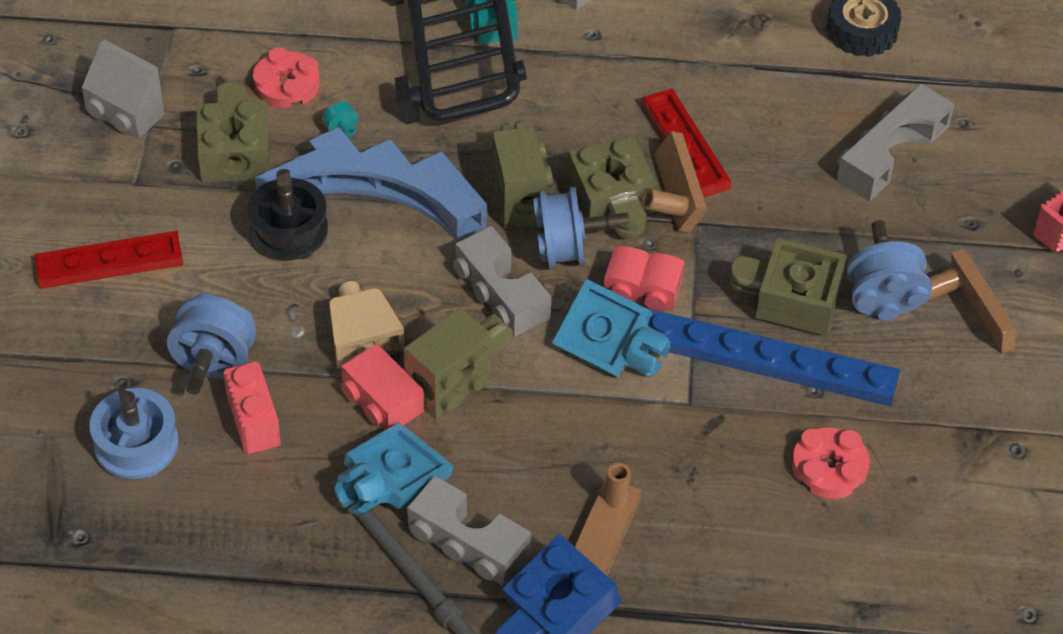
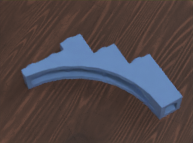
M340 127L309 140V153L298 156L290 162L255 177L257 190L263 184L277 179L276 173L280 169H287L290 171L291 178L308 181L318 187L323 194L349 193L371 195L395 201L421 212L442 226L457 242L487 228V204L442 151L431 157L423 158L414 165L407 160L391 139L374 145L360 153Z

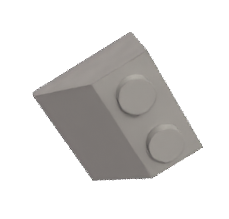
M105 39L101 41L82 86L86 111L94 118H100L112 124L120 132L128 133L140 139L165 115L158 67Z

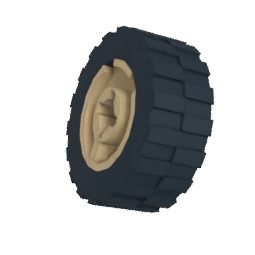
M832 0L826 32H828V37L834 42V45L837 48H841L843 52L867 57L875 54L880 55L884 51L890 50L893 47V43L897 41L902 17L900 7L898 8L895 0Z

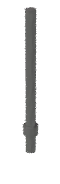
M337 477L331 482L333 488H335L338 481ZM355 501L354 503L350 504L349 507L351 508L355 504L359 503V501ZM372 509L363 514L356 515L436 610L434 615L445 628H451L455 634H476L464 620L463 611L454 600H448Z

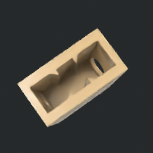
M355 281L343 283L338 289L340 297L332 298L329 301L337 368H341L343 364L376 343L388 355L404 352L403 325L381 290L373 288L361 291L359 284Z

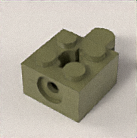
M227 82L217 87L215 103L196 104L198 160L202 183L252 180L271 170L266 99L248 101L247 90L243 84Z
M522 121L514 123V129H510L509 123H502L501 131H493L492 179L504 230L535 227L537 222L533 198H540V191L545 190L547 195H550L547 187L553 186L550 166H544L543 161H546L544 140L537 139L535 127L524 128Z
M635 136L568 150L567 179L571 187H576L577 202L584 218L628 212L630 223L620 224V228H615V231L620 237L634 238L641 235L645 231L647 215L655 214V211L643 208L642 196L648 188L657 190V183Z
M777 237L769 262L746 256H739L734 260L731 266L730 285L735 291L759 296L756 311L757 319L826 336L841 288L847 254ZM794 291L799 293H806V295H798L794 293Z
M460 307L404 347L405 372L424 389V410L437 419L445 412H451L456 409L461 401L473 391L483 389L491 379V356L508 345L513 334L512 328L502 322L495 314L478 323Z

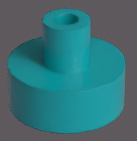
M338 102L330 106L322 118V123L328 132L340 127L347 137L355 134V127L359 121L358 113L348 102Z

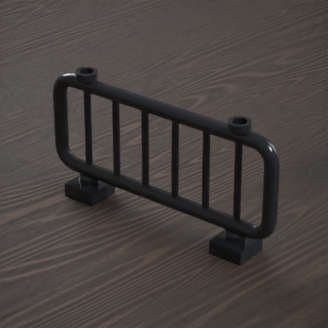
M389 0L391 6L404 3V0ZM407 0L419 87H412L408 75L394 78L397 103L406 125L419 121L418 107L422 108L424 115L428 119L441 123L501 109L516 100L520 93V81L527 80V73L523 60L516 61L506 0H492L423 18L421 2L426 0ZM494 7L497 24L426 41L425 24ZM498 30L499 48L429 65L427 48ZM502 54L504 72L432 89L430 72ZM506 78L507 89L499 95L445 109L435 107L434 96Z

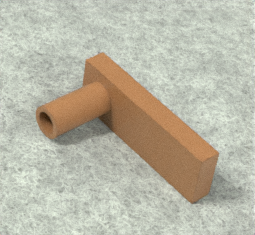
M671 131L654 153L666 192L650 188L646 189L642 196V206L646 210L673 215L678 231L690 233L708 209L682 133Z
M965 248L951 253V269L929 277L932 285V293L929 300L960 288L1000 352L1004 353L1014 349L1016 327Z
M614 463L608 468L607 478L603 482L575 545L576 549L607 576L640 502L642 493L641 489L630 486L631 470L624 463Z

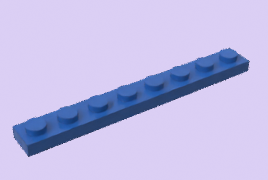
M649 309L653 314L649 319L648 326L667 336L671 342L669 353L890 407L892 405L900 369Z

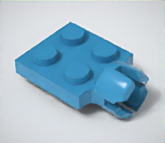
M586 279L552 344L619 378L621 372L625 368L630 367L648 376L655 375L663 364L657 362L658 359L648 354L650 350L667 358L671 342L666 335L648 326L649 319L653 314L649 309Z
M398 422L346 453L343 465L348 469L337 476L338 481L334 490L343 508L357 500L359 501V503L348 509L351 514H363L380 503H389L400 509L413 501L434 476L443 481L451 477L453 465Z

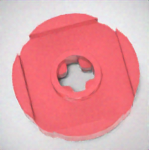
M281 47L270 50L268 56L260 60L253 71L254 89H256L259 99H266L267 105L283 109L292 108L291 103L301 100L302 105L310 102L320 89L318 61L305 54L287 51ZM284 77H291V78H293V79H287L285 82H281V78H284Z
M832 427L805 430L795 446L792 459V470L797 481L800 483L802 480L804 484L809 486V492L828 499L844 498L851 495L855 488L859 487L860 484L862 486L866 481L870 465L868 451L862 444V438L859 433L853 430H842ZM833 458L838 462L835 468H830L827 462L821 460Z

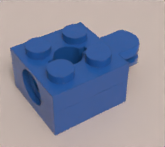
M559 533L502 589L509 606L515 612L498 628L497 634H590L622 602L617 585Z

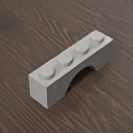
M920 84L912 93L907 92L892 111L888 110L882 115L875 127L871 130L866 129L862 133L858 142L851 149L847 147L842 151L837 160L839 169L836 181L870 202L890 183L895 159L890 154L889 149L905 142L932 144L949 128L955 103L923 84Z

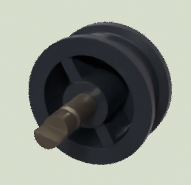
M280 169L276 173L277 179L260 186L249 199L247 209L251 239L260 252L271 258L279 260L306 259L317 251L327 238L326 200L323 193L314 184L303 179L291 178L289 170Z

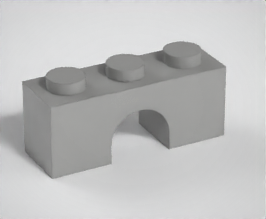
M493 226L456 243V259L453 261L457 274L461 279L466 278L472 285L474 293L481 303L485 302L493 314L497 315L502 322L512 328L513 337L551 319V295L532 273L518 279L502 277L511 272V248Z
M437 476L432 478L407 507L408 529L417 539L423 542H431L441 548L450 559L454 561L461 560L474 568L477 574L486 580H494L500 585L505 586L531 554L532 532L500 513L489 525L483 528H470L463 525L461 522L467 516V494Z

